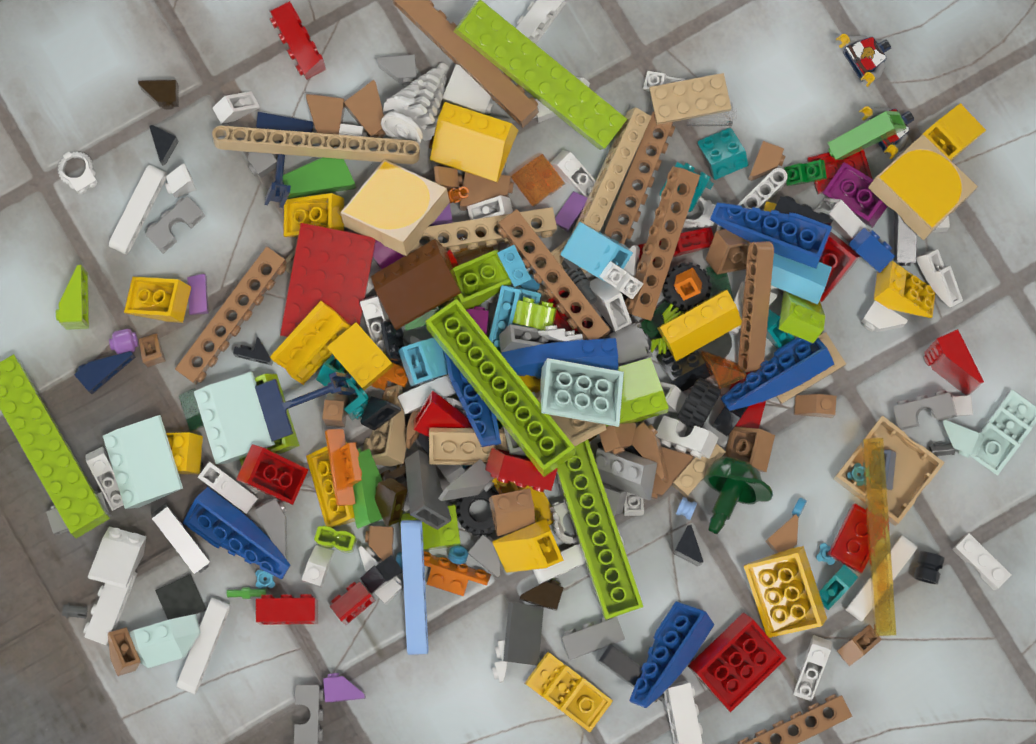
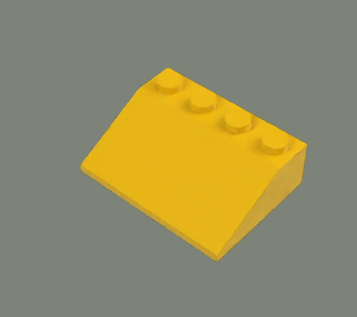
M444 102L437 120L430 160L498 183L518 129L512 123Z
M804 546L784 550L744 565L766 635L769 638L823 626L827 616Z

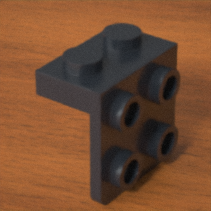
M383 321L381 322V329L386 349L385 355L392 363L400 364L402 360L398 350L405 346L402 338L404 336L402 328L396 330L391 322Z
M669 349L666 350V354L662 352L657 355V360L669 376L671 384L676 385L681 391L694 386L699 378L705 380L710 377L707 364L697 350L678 361H675Z

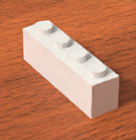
M134 572L126 588L108 583L100 587L98 592L100 598L91 610V615L93 616L84 628L85 638L109 646L108 633L116 631L138 573Z
M685 680L672 683L664 692L674 744H705L701 738L703 729L701 724L698 723L697 718L699 709L697 704L694 703L693 698L695 690L693 685Z

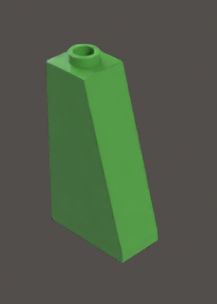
M885 111L828 142L829 152L835 160H842L907 128L898 111Z
M320 158L283 175L284 185L291 186L287 199L347 191L356 188L344 159Z
M361 448L358 449L359 467L362 470V480L353 485L356 503L352 505L357 529L382 519L375 502L376 487L378 482L382 481L370 449L362 451Z

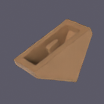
M157 333L139 339L142 360L147 367L166 361Z

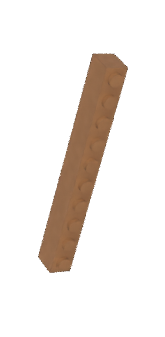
M392 0L393 4L455 64L460 65L522 128L539 113L536 100L532 97L528 98L520 85L513 84L509 76L504 72L502 73L493 63L455 34L453 31L457 25L454 22L450 23L447 21V16L441 10L437 11L431 0Z

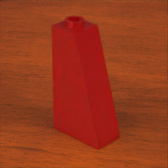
M434 391L430 393L414 420V430L428 437L430 428L473 429L465 415Z

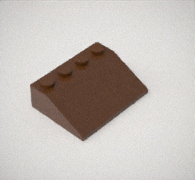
M436 239L371 275L375 291L396 330L462 293L447 250Z

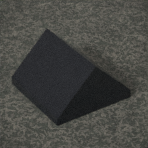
M688 525L673 554L695 566H700L704 561L692 525Z

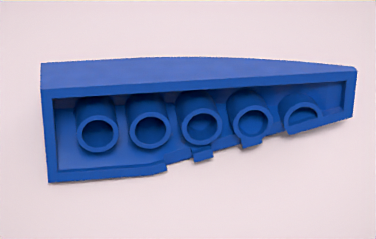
M718 202L710 218L714 223L749 242L770 241L773 244L775 254L817 269L832 226L796 213L784 214L775 210L769 212L762 211L760 208L752 207V209L742 208L740 205Z
M797 337L777 349L773 353V358L769 361H763L760 364L761 368L755 373H749L746 376V381L736 384L720 399L730 411L781 395L833 366L834 361L828 348L819 338L814 343Z
M616 338L555 342L501 352V355L517 375L536 376L537 379H541L542 367L547 358L618 371Z
M445 353L449 379L481 447L501 444L496 416Z
M209 487L195 498L183 521L184 525L218 549L222 547L228 550L229 554L233 556L237 554L245 558V562L249 564L255 563L260 566L261 570L280 579L284 578L291 566L290 563L254 522Z
M679 602L674 603L653 637L655 641L648 650L649 656L646 663H643L641 668L642 675L636 681L629 700L631 703L647 708L684 671L714 627V623L706 611Z

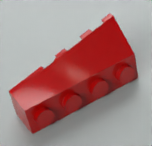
M289 1L271 10L272 18H270V22L274 29L278 27L280 31L278 36L281 42L288 45L289 49L287 52L291 60H296L298 65L295 67L299 75H304L306 80L325 71L324 59L319 54L315 43L310 40L309 33L305 26H302V21L291 2Z

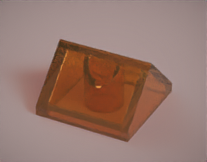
M705 351L701 352V356L707 364L710 377L719 389L745 378L746 373L736 362Z

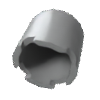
M640 321L612 332L607 338H616L619 366L653 357L651 351L647 352L650 347L643 329H638L641 327Z

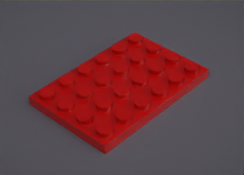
M301 223L280 336L288 337L320 301L333 308L351 326L356 322L360 326L363 313L360 301L366 297L376 244L374 238Z

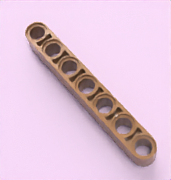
M770 241L751 242L748 247L738 366L741 372L757 371L761 368L760 364L764 361L774 247Z

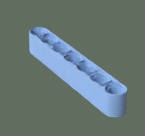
M402 520L401 543L408 655L428 654L422 521Z

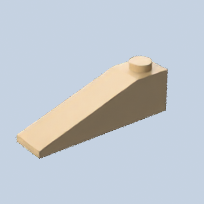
M400 385L387 387L382 399L400 407L401 411L377 430H372L370 438H366L363 451L370 449L376 465L391 467L404 464L406 430L404 411L397 398L403 394L402 386Z

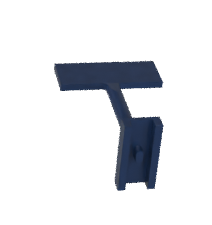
M258 112L256 128L312 133L313 122ZM278 154L275 181L271 183L264 205L268 206L270 201L280 202L279 208H283L290 194L291 186L284 185L283 183L284 154Z
M339 372L329 374L331 382L327 386L283 402L277 379L256 386L255 390L271 442L293 434L287 409L328 393L343 395L356 393L355 389L348 387L346 381L351 379V375Z

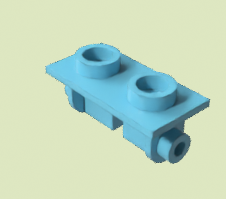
M515 245L497 253L514 288L531 280Z

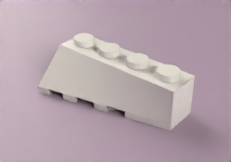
M568 0L533 1L527 9L529 12L526 16H521L516 24L518 27L516 29L533 43L537 44Z

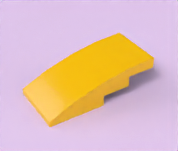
M549 652L545 654L524 683L588 732L592 731L613 702L608 696Z

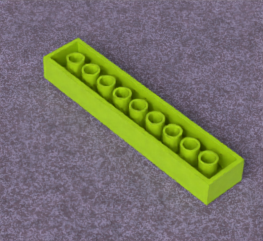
M482 0L474 3L453 32L599 150L607 147L626 122L627 118Z
M455 299L425 321L426 328L543 477L575 455V446L549 414L541 413L540 402L458 299Z
M14 354L0 362V410L69 532L77 539L110 518L21 362Z
M586 440L575 446L574 456L557 467V476L604 619H609L643 608L644 606L589 441Z

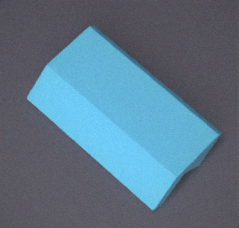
M774 253L771 285L818 304L832 267L819 262L817 269Z
M501 286L489 340L500 353L499 335L510 324L528 327L513 323L517 301L519 299L523 300V297L533 298L535 303L540 304L542 293L523 288Z

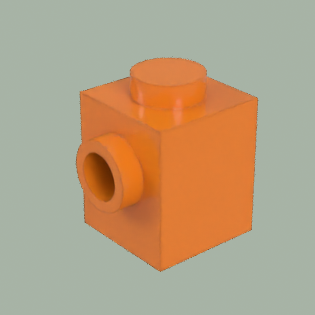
M691 268L676 275L674 287L682 299L686 300L701 293L702 282L694 268Z

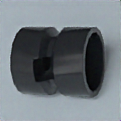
M920 551L917 561L920 566L916 567L913 578L925 583L938 585L941 575L939 569H942L945 558L938 554Z

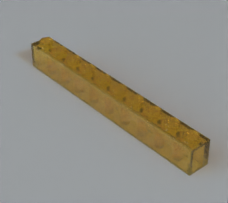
M870 438L862 440L874 636L896 635L884 443L883 438Z

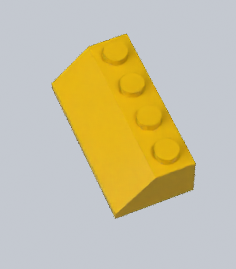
M723 290L657 327L673 358L675 361H678L740 326L742 320L728 290Z
M327 446L307 455V462L325 525L334 528L355 522L352 505L337 506Z

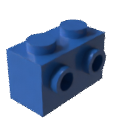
M863 228L849 245L880 273L895 257L891 252L892 247L885 241L881 243L879 241L880 236L873 230L869 232Z

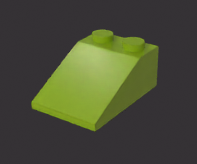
M497 249L453 268L462 292L453 298L458 299L466 310L479 306L500 292L502 285L509 286L512 284L497 254Z
M77 265L59 302V309H56V320L66 330L89 329L88 272L82 265Z
M783 291L779 330L814 343L824 330L825 313L820 301L818 304Z
M455 505L448 506L451 521L437 530L422 522L424 551L461 546ZM410 513L402 514L401 521L419 519L411 516Z

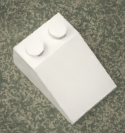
M109 527L102 538L88 578L126 588L144 555L146 536Z

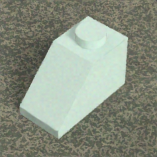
M944 419V427L953 448L959 450L958 454L967 458L970 455L977 456L984 435Z

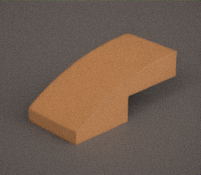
M420 409L412 412L408 422L406 433V447L408 449L411 448L419 436V432L414 430V420Z

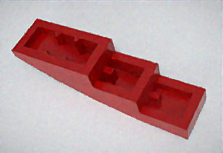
M708 227L681 233L673 257L710 248L714 238L712 228ZM646 243L638 245L640 248L639 262L643 254V247Z

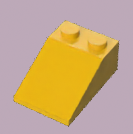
M330 193L287 199L284 205V237H298L301 223L344 231V224L340 213L344 209V198Z
M132 277L124 313L166 322L183 323L191 286L179 279Z
M357 322L327 346L364 391L393 367L392 362Z

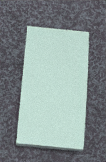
M1012 389L980 433L984 435L977 456H970L998 475L1035 425L1036 406Z

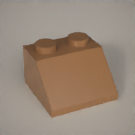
M726 229L718 230L713 238L706 261L716 274L744 270L747 266L748 247L751 242Z
M734 427L729 436L725 456L745 461L759 472H767L775 435L762 429Z
M530 488L494 495L489 498L497 536L511 534L535 523L534 504Z

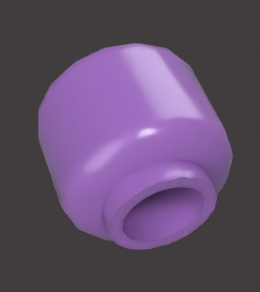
M129 328L113 332L112 339H109L111 350H115L117 355L129 351L133 353L136 347H138L136 332H132Z

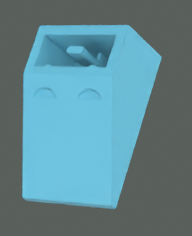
M579 222L560 255L600 278L599 276L610 261L624 269L633 252L625 245Z
M434 337L404 346L398 350L411 387L448 375L444 350Z

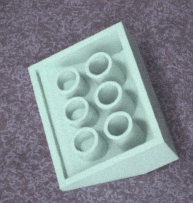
M547 358L541 372V413L619 427L624 372Z
M253 372L210 384L194 391L215 464H229L246 457L252 444L265 449L275 445L274 442H271L255 390L257 385Z
M161 415L119 428L103 436L125 509L140 508L183 489Z

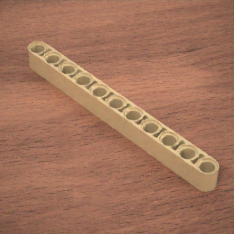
M217 126L212 132L214 145L221 150L383 162L385 159L391 163L415 164L420 158L419 144L412 140L233 126ZM220 136H225L223 139H218ZM258 139H263L261 142H256ZM295 142H301L300 145H294ZM318 143L320 146L315 147L313 144ZM333 145L339 146L338 148H332ZM356 146L358 147V149L353 150L351 149V147ZM371 148H376L377 150H376V151H370L369 149H371ZM394 149L396 152L391 153L389 150ZM409 151H414L415 153H414V154H409V153H407V152H409Z

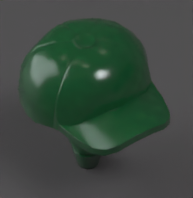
M725 456L716 459L707 469L704 481L713 490L720 493L712 509L713 516L710 519L708 530L718 534L724 527L726 520L730 519L737 502L750 505L772 499V489L762 481L760 472L751 464L737 458Z

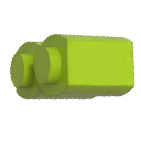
M523 297V300L519 299L517 301L513 323L546 330L545 326L554 324L557 308L553 307V303L542 301L541 304L534 302L533 298Z
M319 526L314 540L322 547H335L343 553H353L357 538L346 531L336 532L331 527Z

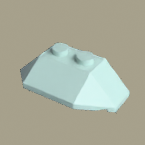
M193 614L139 628L129 632L141 664L151 668L185 658L201 632L197 616Z

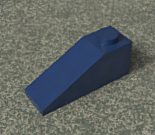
M129 351L91 361L87 364L84 363L76 369L77 372L74 375L89 393L94 394L136 357Z

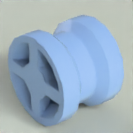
M683 497L676 515H683L687 520H690L697 502H690L686 497Z

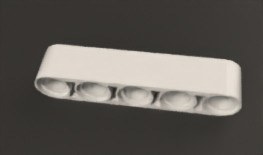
M152 165L147 166L109 241L110 248L126 255L130 252L166 180L167 172Z
M782 168L774 169L738 205L742 206V208L752 209L747 206V202L753 201L756 204L755 208L761 209L765 202H768L785 185L787 180L786 171ZM779 175L783 181L776 182L773 176ZM766 188L769 190L770 194L763 195L761 194L760 189ZM718 225L716 231L720 230V228L722 227Z
M620 534L622 543H623V545H624L625 542H624V540H623V538H622V536H621V534ZM580 543L561 552L564 561L548 568L533 570L539 585L586 563Z
M902 535L847 606L846 611L862 622L918 547Z
M215 598L210 600L199 627L201 633L191 647L179 677L177 688L192 694L197 693L230 611L231 604Z

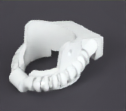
M68 151L63 155L61 162H59V177H61L64 183L69 184L71 189L75 188L78 194H84L87 189L95 187L98 183L94 177L96 172L92 170V160L85 153H70ZM71 158H80L86 163L83 175L78 178H70L65 175V165Z
M700 197L697 204L702 210L701 217L696 220L685 219L683 227L696 228L698 226L708 228L713 226L714 222L710 218L716 205L712 204L711 200H704V198Z
M564 499L562 500L563 503L552 504L553 507L550 508L555 520L553 528L556 532L555 535H557L560 541L575 546L579 544L578 537L572 538L564 534L566 530L563 525V517L566 514H570Z

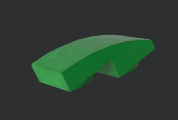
M824 160L784 167L787 173V186L827 179Z

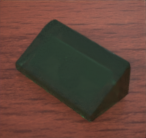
M196 388L179 395L190 432L204 427L194 395Z

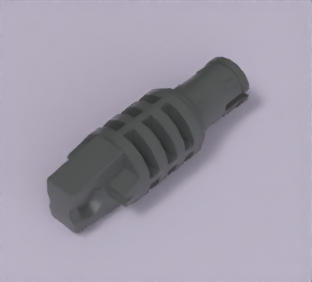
M564 258L562 262L564 271L590 304L596 302L597 296H595L590 288V281L581 267Z

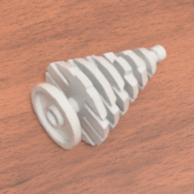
M440 63L437 68H432L426 74L410 83L411 85L406 86L387 99L384 103L383 112L394 109L384 115L381 120L382 129L391 139L412 140L419 145L422 139L424 141L432 139L441 110L437 108L441 105L445 91L444 86L447 80L445 74L449 70L447 64Z

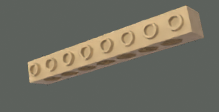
M636 107L627 111L625 115L627 120L614 139L575 228L579 222H582L600 232L652 116Z
M553 207L520 212L537 236L548 238L556 232L557 225ZM509 214L430 226L424 231L420 240L425 239L430 242L436 239L439 242L438 237L443 236L448 242L440 244L447 251L451 250L452 253L459 252L462 248L474 250L481 245L492 247L496 246L499 242L511 244L507 238L503 239L501 235L496 234L494 228L498 227V222ZM531 222H537L540 228H533ZM475 231H482L485 237H478ZM514 231L512 233L516 238H520L523 235L521 231ZM457 234H464L466 240H459ZM419 241L409 253L422 246Z

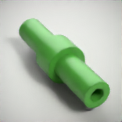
M251 587L227 590V598L242 597V599H251V597L266 595V589H251Z

